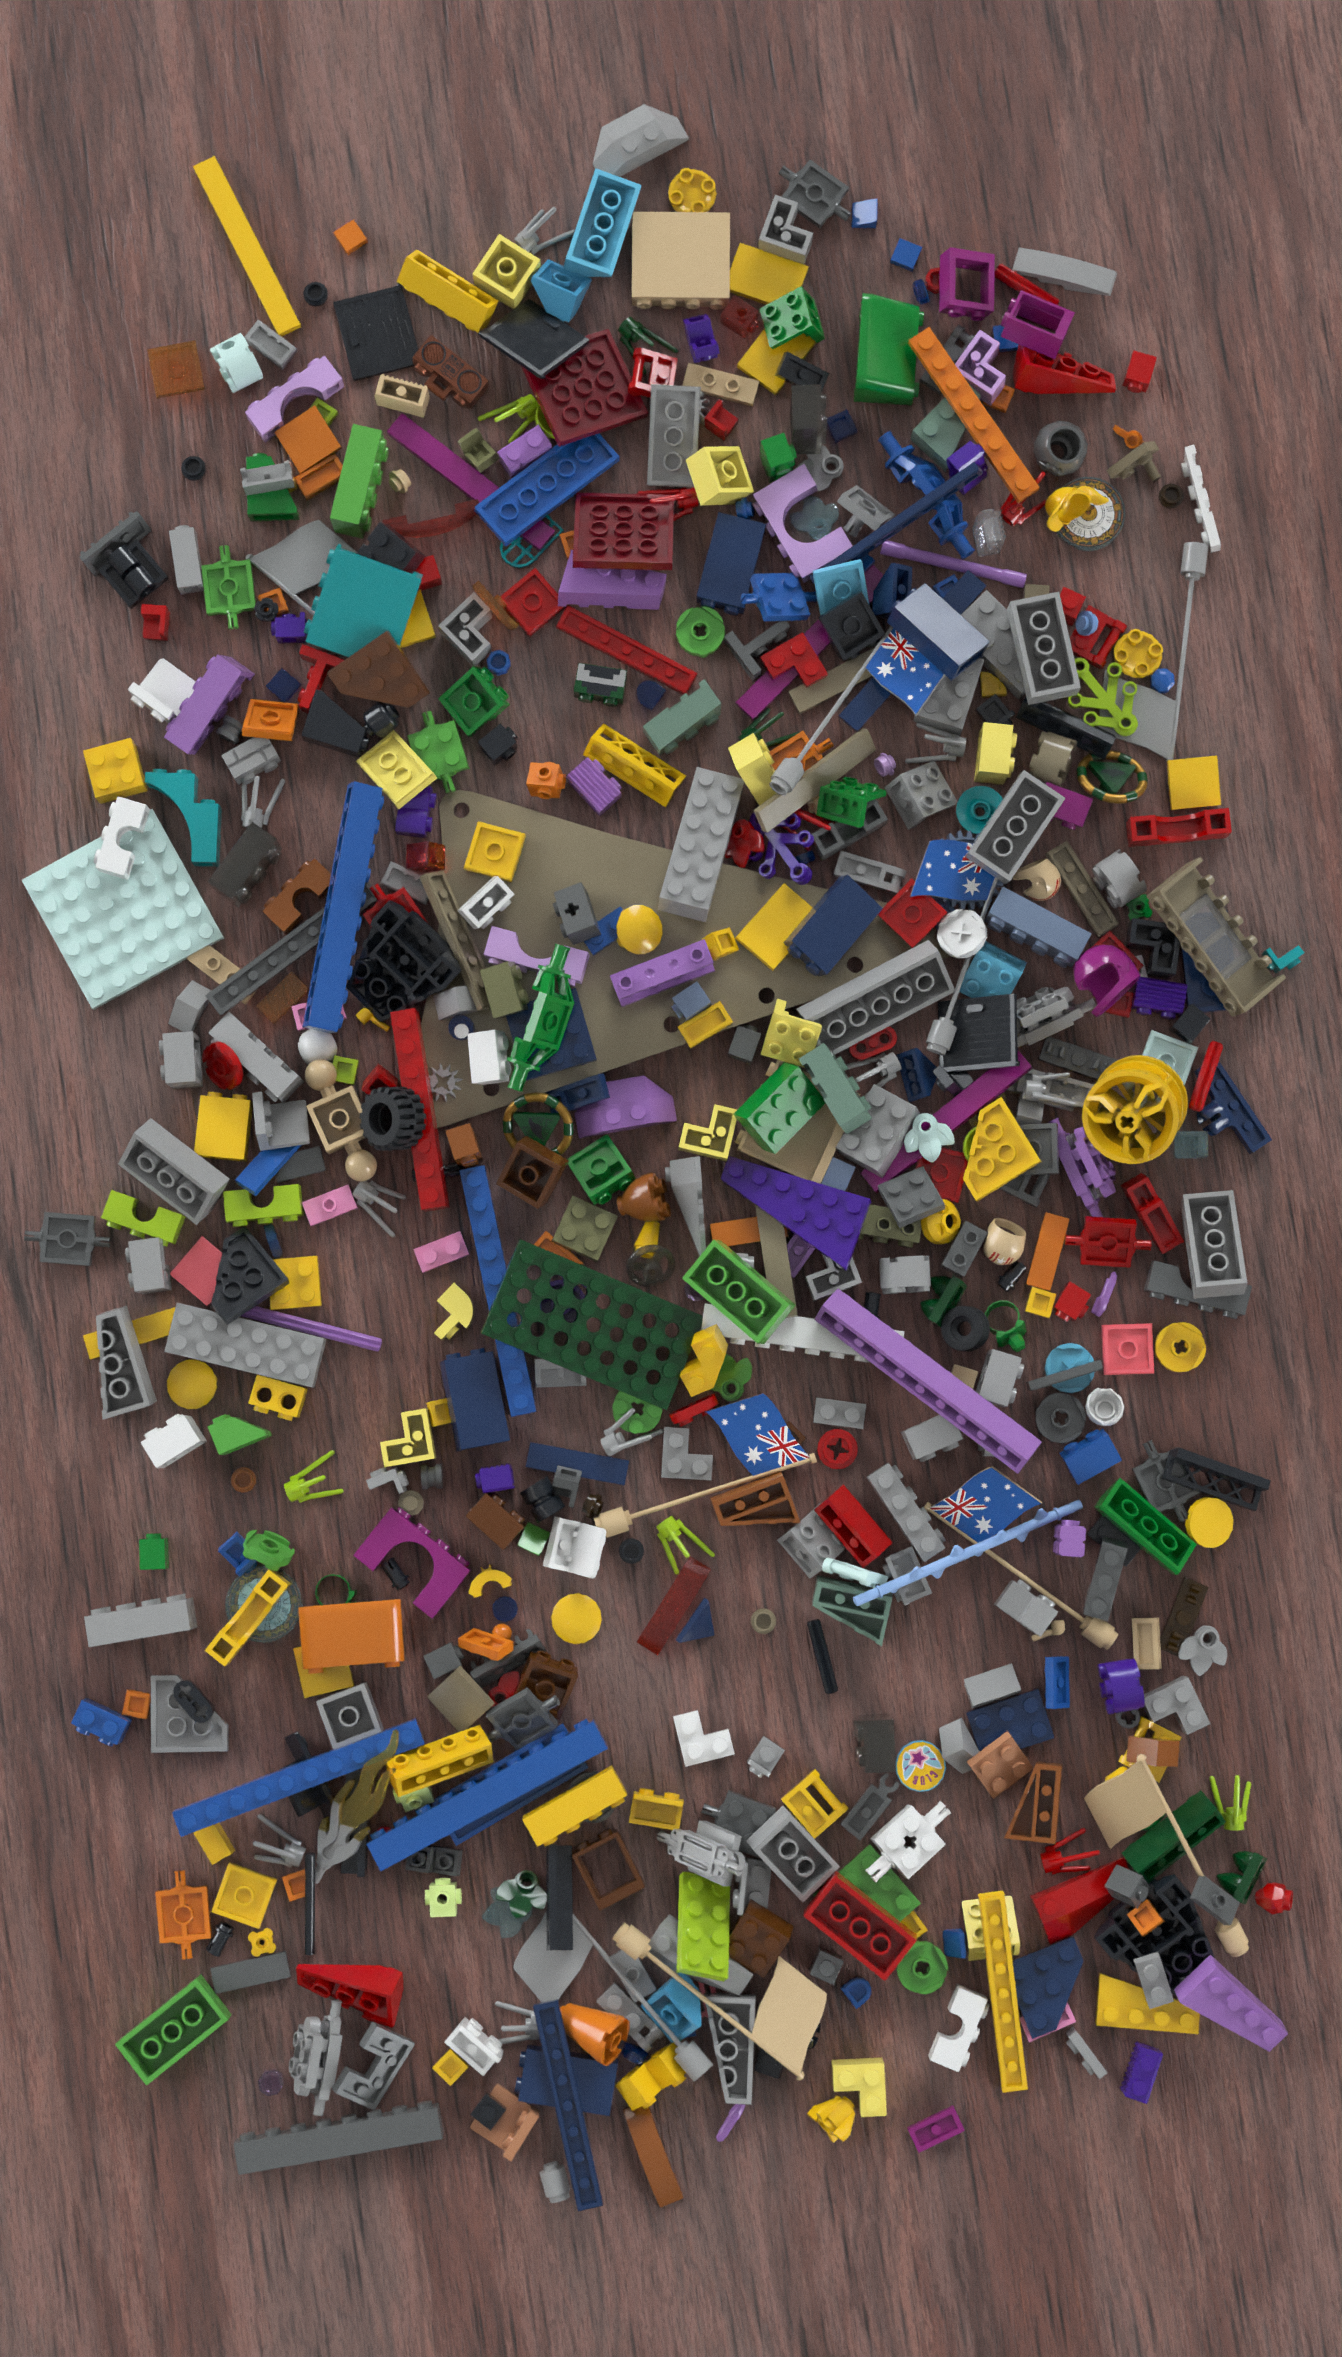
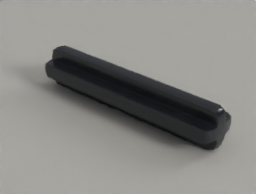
M819 1619L807 1622L824 1691L826 1694H832L838 1691V1686L821 1621Z

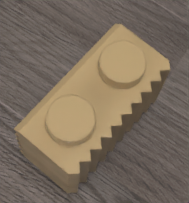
M382 374L380 375L375 392L378 406L424 418L430 399L426 385L413 384L412 381L409 383L407 380H399L398 377L394 379L393 376L389 377V375L385 376Z

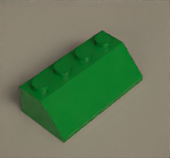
M1121 1478L1102 1494L1094 1506L1104 1517L1111 1521L1122 1533L1126 1534L1170 1574L1178 1575L1197 1545Z

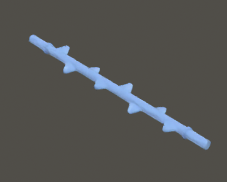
M1078 1499L1062 1507H1055L1048 1513L1040 1508L1032 1520L1006 1531L1000 1530L997 1535L965 1549L955 1545L949 1556L921 1568L915 1567L912 1572L880 1586L876 1585L875 1588L854 1596L853 1601L856 1606H860L878 1597L882 1598L887 1593H896L899 1588L926 1576L932 1575L938 1579L942 1576L945 1568L972 1556L979 1557L984 1551L1014 1538L1024 1542L1030 1531L1055 1520L1059 1521L1062 1517L1083 1509V1505Z

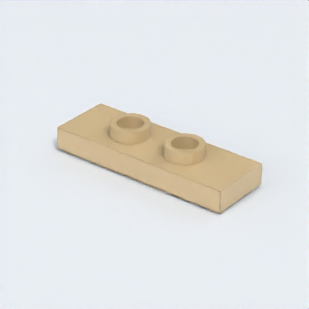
M688 363L682 386L701 387V392L705 395L753 407L759 381Z
M210 945L186 958L219 985L240 970V968ZM253 992L251 995H249L241 1002H243L246 1005L248 1001L252 998V996L255 994V992Z

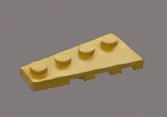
M1099 1972L1096 2026L1199 2034L1200 2013L1181 2004L1175 1998H1173L1174 2002L1149 2009L1142 1987Z

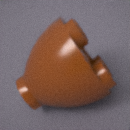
M653 1172L636 1178L626 1188L623 1195L617 1197V1207L622 1216L629 1215L632 1218L646 1222L662 1221L670 1217L671 1208L668 1202H666L664 1193H667L665 1180L663 1178L658 1179Z

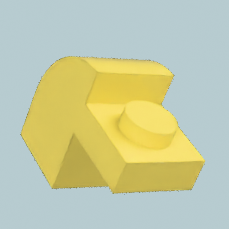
M453 1283L437 1300L451 1314L434 1332L442 1341L445 1338L450 1340L459 1331L457 1327L459 1323L468 1329L474 1318V1306L471 1299L459 1286Z

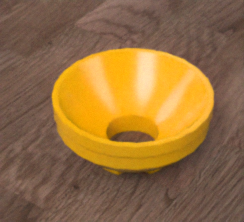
M942 1199L945 1203L944 1210L921 1219L923 1234L933 1244L951 1242L956 1237L960 1228L961 1219L957 1208L952 1202ZM949 1214L953 1219L951 1228H948L946 1225V1217Z

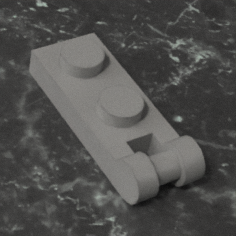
M840 851L833 876L841 877L848 874L856 883L896 895L902 889L900 887L901 880L905 879L907 871ZM885 874L892 876L891 883L883 881Z
M616 1982L597 1999L596 2002L606 2012L624 2016L630 2021L628 2034L645 2052H648L653 2047L652 2043L657 2038L661 2039L665 2035L637 2003H634L632 1998ZM646 2025L650 2032L644 2037L639 2031Z

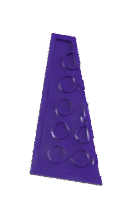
M728 1157L721 1176L723 1183L744 1198L750 1200L759 1209L768 1213L777 1222L847 1271L871 1204L869 1198L738 1158Z

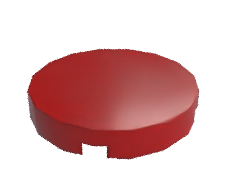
M220 1041L206 1046L203 1050L202 1060L203 1063L206 1062L208 1068L205 1070L211 1081L224 1090L226 1088L232 1090L239 1086L243 1079V1069L233 1049Z

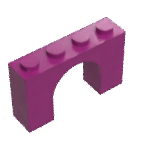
M400 1506L397 1510L391 1507L353 1556L369 1569L375 1571L396 1545L402 1542H416L424 1546L432 1556L434 1571L431 1580L417 1596L413 1604L433 1619L471 1572V1569L468 1567L470 1562L460 1554L456 1557L448 1551L450 1549L448 1544L440 1538L437 1541L429 1536L431 1531L420 1522L417 1525L409 1520L411 1515Z

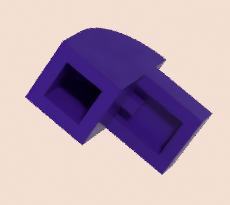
M703 314L683 319L694 363L717 358V354L720 352L718 343L714 339L709 316Z

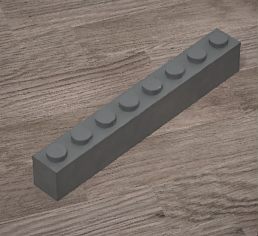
M432 2100L417 2103V2107L407 2108V2105L392 2107V2111L382 2113L381 2109L366 2112L367 2116L357 2117L356 2114H348L342 2116L341 2120L331 2122V2118L317 2120L316 2125L306 2126V2123H297L291 2125L290 2129L282 2131L280 2127H274L265 2130V2134L255 2135V2132L242 2133L239 2135L240 2138H237L234 2142L238 2175L440 2140L443 2138L444 2131L439 2103L433 2104Z

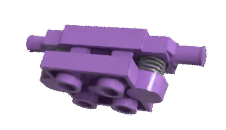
M1059 1118L1049 1121V1123L1058 1124L1059 1157L1076 1195L1081 1196L1085 1207L1089 1209L1092 1217H1103L1098 1206L1100 1196L1102 1197L1103 1195L1106 1198L1116 1192L1113 1181L1116 1180L1114 1177L1116 1171L1111 1161H1107L1106 1157L1092 1145L1085 1133L1084 1127L1074 1129V1133L1070 1135V1133H1066L1063 1130Z

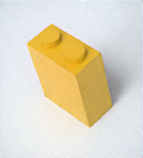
M208 1092L207 1096L200 1095L194 1152L202 1158L247 1162L253 1102L247 1100L248 1096L233 1094L232 1098L222 1097L223 1093Z

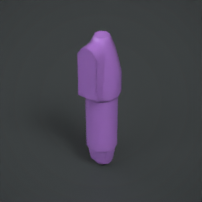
M1112 1272L1110 1278L1106 1279L1100 1296L1095 1300L1091 1313L1095 1314V1316L1100 1317L1107 1308L1116 1284V1272Z
M735 2104L731 2108L729 2115L716 2136L718 2142L723 2141L728 2136L736 2121L741 2117L745 2104Z

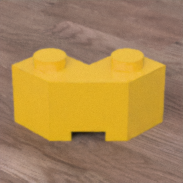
M717 1324L694 1333L691 1346L697 1358L686 1362L680 1374L691 1397L714 1388L723 1364L728 1344Z
M674 2042L656 2051L648 2061L644 2062L640 2067L638 2065L615 2084V2087L632 2111L641 2106L644 2109L648 2108L656 2101L655 2096L662 2089L670 2085L676 2087L686 2079L684 2076L686 2072L674 2059L677 2055L674 2051L677 2048Z

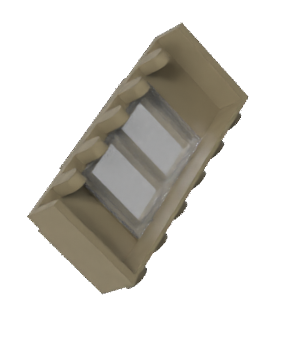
M1199 857L1186 863L1146 897L1166 923L1168 929L1174 932L1183 950L1191 956L1195 962V967L1203 973L1209 982L1210 988L1233 1017L1247 1012L1285 980L1286 977L1284 974L1276 977L1270 974L1266 967L1272 963L1271 958L1267 955L1258 957L1252 947L1258 943L1257 938L1253 935L1244 937L1238 927L1243 923L1242 917L1239 915L1230 917L1224 909V906L1229 903L1228 897L1226 895L1216 897L1209 887L1215 882L1214 877L1210 874L1202 877L1195 868L1203 861Z

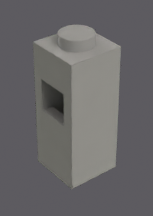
M188 525L177 526L175 530L169 531L177 588L181 595L204 591L197 533L194 527H189Z

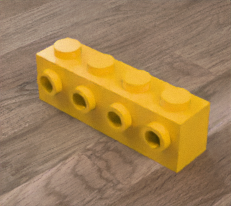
M415 250L406 257L397 282L403 285L407 291L419 295L426 303L438 307L448 317L457 319L465 324L466 328L477 333L489 325L498 304L497 299L419 250Z
M480 1725L385 1759L387 1777L398 1797L494 1762L492 1745Z
M611 1765L523 1815L522 1820L537 1847L541 1844L546 1847L558 1840L557 1835L566 1831L569 1834L580 1827L579 1823L588 1818L589 1821H592L603 1814L601 1810L611 1806V1808H615L625 1801L624 1797L627 1796V1791Z

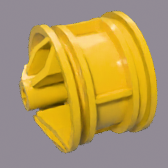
M1143 1055L1119 1059L1103 1071L1086 1096L1082 1110L1085 1133L1092 1145L1100 1153L1114 1161L1126 1164H1139L1153 1160L1167 1150L1182 1126L1188 1109L1187 1092L1183 1081L1176 1071L1159 1059ZM1117 1085L1127 1100L1114 1091L1112 1087ZM1153 1091L1158 1095L1156 1099H1154ZM1145 1120H1147L1159 1131L1153 1133L1148 1124L1145 1122Z

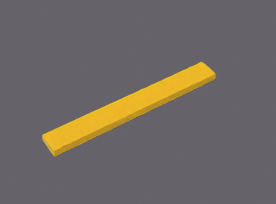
M213 156L194 165V171L277 334L282 337L301 328L216 157Z
M1004 1891L978 1894L1001 2090L1002 2093L1028 2090Z

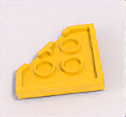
M1002 1097L979 1112L978 1124L973 1136L969 1161L963 1180L975 1200L979 1201L1042 1162Z

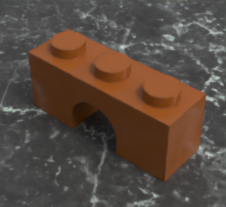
M315 858L311 862L307 860L298 870L300 873L294 879L290 878L282 885L281 889L283 891L277 897L272 896L264 904L265 909L262 911L264 915L285 935H288L304 919L302 914L295 908V900L300 894L310 892L315 894L320 900L327 895L331 873Z
M468 1123L446 1130L454 1160L458 1166L468 1169L479 1165L478 1161L483 1160L471 1124Z

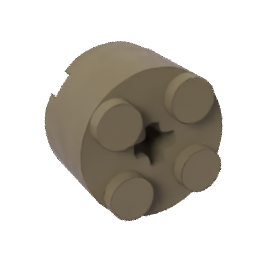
M1042 732L1038 741V755L1034 754L1031 759L1029 774L1043 783L1049 782L1062 787V783H1064L1073 760L1071 752L1076 750L1077 741L1052 732Z

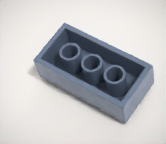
M1002 887L984 922L988 923L987 927L998 933L1003 931L1010 935L1009 938L1012 941L1021 945L1023 942L1030 945L1033 952L1041 956L1046 954L1054 958L1053 962L1063 968L1067 966L1072 967L1091 936L1090 932L1005 887Z

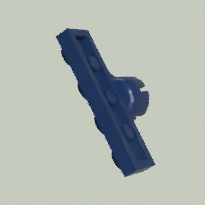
M1218 1062L1208 1092L1212 1101L1203 1107L1200 1112H1197L1198 1124L1200 1125L1210 1119L1212 1123L1202 1129L1210 1136H1214L1225 1128L1230 1127L1250 1155L1272 1139L1221 1063ZM1200 1067L1199 1069H1197L1196 1071H1194V1073H1195V1075L1197 1076V1078H1198V1075H1199V1072H1200L1201 1067Z

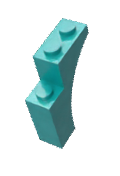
M153 769L152 772H145V783L147 786L166 795L183 813L191 836V862L193 865L220 867L222 808L220 805L215 803V800L203 799L200 800V803H197L198 778L191 770L180 769L177 770V773H167L165 769Z

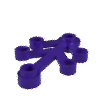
M753 812L749 822L755 830L761 833L762 837L765 834L769 839L765 862L760 865L759 874L765 879H771L775 875L774 865L778 851L791 869L790 876L792 880L799 885L809 883L812 879V870L806 864L799 863L785 844H798L803 847H809L814 842L813 835L807 830H803L798 834L777 833L774 828L768 833L764 832ZM793 813L776 827L787 826L789 829L795 830L800 826L801 819ZM795 818V822L790 825V820ZM808 836V840L802 842L803 838ZM751 851L749 859L754 862L759 861L763 856V852H757L755 856H751L753 852ZM770 867V871L764 874L765 869ZM802 869V873L796 876L797 872Z

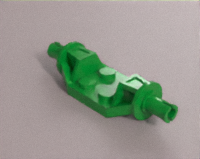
M555 943L549 965L546 964L545 967L538 964L537 968L540 970L532 989L539 991L534 1002L529 1023L526 1025L524 1038L515 1037L511 1056L507 1057V1061L512 1062L515 1066L507 1086L508 1088L523 1092L528 1072L532 1071V1069L540 1071L541 1067L538 1066L559 1050L574 1006L568 978L570 979L572 975L566 974L565 970H563L571 948ZM555 977H557L559 994L555 993ZM535 1048H539L540 1050L529 1061H527V1059L533 1053Z

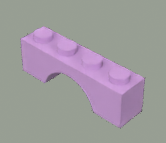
M326 356L312 360L308 364V368L300 373L292 374L284 385L274 387L268 392L267 397L261 401L256 400L249 405L248 410L245 411L246 416L265 443L276 436L274 433L276 430L284 426V411L293 399L303 395H313L325 401L344 387L342 378Z
M494 926L491 927L484 952L485 958L489 959L488 963L498 965L512 961L515 962V965L519 966L522 973H527V970L537 972V974L540 970L537 968L538 964L545 967L546 964L549 965L551 957L537 959L524 953L520 948L516 932ZM568 947L571 949L563 970H565L566 974L572 975L570 979L568 978L570 986H575V983L582 984L590 955L587 951Z

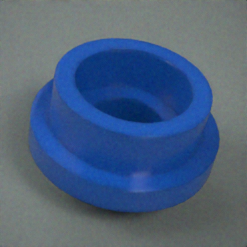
M746 497L742 498L741 501H736L737 517L750 520V517L754 516L752 501L748 502Z

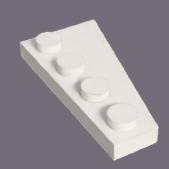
M1195 445L1185 447L1184 462L1181 463L1184 477L1189 476L1191 485L1187 487L1191 501L1196 500L1198 507L1194 509L1197 523H1202L1204 532H1201L1202 541L1209 546L1212 553L1220 550L1221 543L1213 513L1209 511L1210 503L1207 490L1202 487L1200 465L1195 463Z

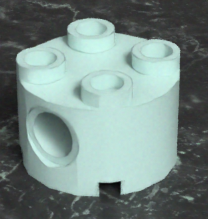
M241 333L210 349L212 356L220 366L219 370L222 377L228 383L233 393L263 378L256 358L249 350V345Z

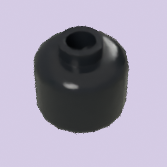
M378 701L363 714L365 722L363 728L371 737L376 735L384 738L398 727L400 715L392 704Z

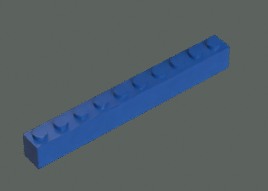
M356 781L347 786L303 1028L335 1033L343 1024L344 1016L341 1014L342 1004L346 1003L348 997V990L345 988L353 970L352 965H350L351 956L355 955L357 949V941L354 940L356 931H359L362 918L359 916L360 908L364 906L366 901V893L363 891L365 883L369 881L371 869L368 868L369 859L373 858L375 852V844H372L374 834H377L380 826V820H377L378 811L382 809L384 804L383 788Z
M482 1165L460 1170L488 1309L490 1311L507 1266L486 1167ZM516 1312L510 1313L507 1317V1322L512 1327L519 1325ZM495 1340L511 1417L537 1412L525 1352Z
M415 1718L359 1741L178 1808L172 1814L180 1837L416 1748L425 1744V1741Z
M586 1718L573 1725L575 1730L568 1734L565 1731H561L551 1737L553 1742L545 1746L539 1743L528 1749L529 1755L523 1758L517 1755L506 1761L507 1766L498 1771L497 1767L485 1772L483 1774L485 1778L476 1783L474 1779L460 1786L462 1791L455 1795L450 1791L438 1798L440 1803L430 1807L429 1803L415 1810L416 1816L410 1819L404 1816L392 1823L394 1827L385 1832L384 1828L372 1833L370 1835L371 1840L367 1842V1846L380 1871L607 1750L608 1745L594 1720L588 1722Z

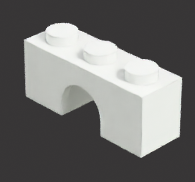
M117 796L116 803L112 802L109 809L111 819L109 825L104 827L101 835V840L104 841L101 850L98 849L94 857L95 867L99 872L126 880L129 879L135 855L130 851L121 849L120 839L127 831L143 833L150 812L146 804Z
M956 1985L947 2008L949 2012L962 2018V2027L954 2035H945L937 2032L928 2054L931 2061L959 2072L961 2066H966L970 2056V2052H967L971 2042L975 2043L980 2028H977L979 2020L986 2017L989 2009L988 1999L985 1995L962 1985Z

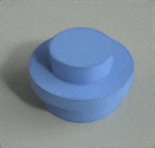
M1090 611L1080 612L1075 622L1077 632L1082 636L1094 633L1098 627L1097 616Z

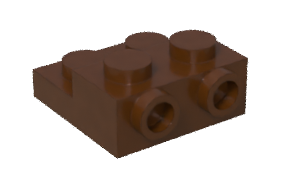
M545 1651L530 1652L521 1672V1680L515 1694L528 1688L542 1702L554 1695L557 1696L560 1705L552 1708L549 1712L556 1719L560 1720L578 1678V1667H575L574 1662L569 1659L562 1658L560 1661L551 1659V1655Z

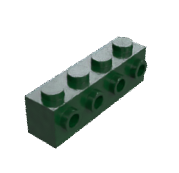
M1201 1790L1195 1795L1190 1796L1175 1811H1172L1191 1850L1226 1823L1219 1810ZM1167 1816L1156 1826L1151 1827L1136 1842L1131 1843L1121 1854L1137 1874L1142 1875L1149 1884L1183 1857L1186 1851Z

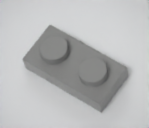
M816 1397L813 1423L863 1429L866 1404Z
M1155 1952L1133 1959L1149 2009L1174 2002L1159 1953Z
M1072 2027L1065 2032L1069 2037V2040L1066 2041L1067 2045L1075 2055L1078 2052L1081 2053L1085 2059L1082 2065L1090 2076L1095 2073L1101 2079L1106 2075L1107 2071L1076 2029Z

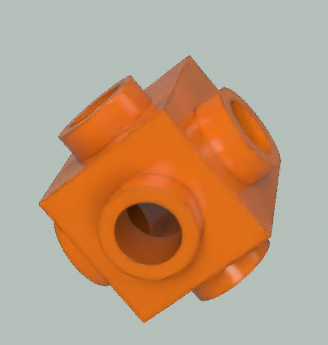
M531 762L526 785L531 796L542 799L560 798L561 789H565L566 775L562 773L559 764L553 762Z

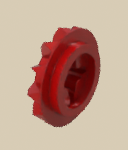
M830 1430L823 1434L818 1442V1456L822 1463L829 1468H846L854 1462L857 1456V1442L845 1430ZM839 1438H841V1447L847 1450L848 1453H839L836 1460H833L834 1451L827 1448V1445H836Z

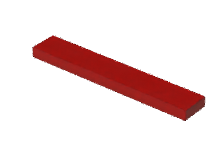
M567 605L556 625V629L682 695L688 694L697 677V672Z

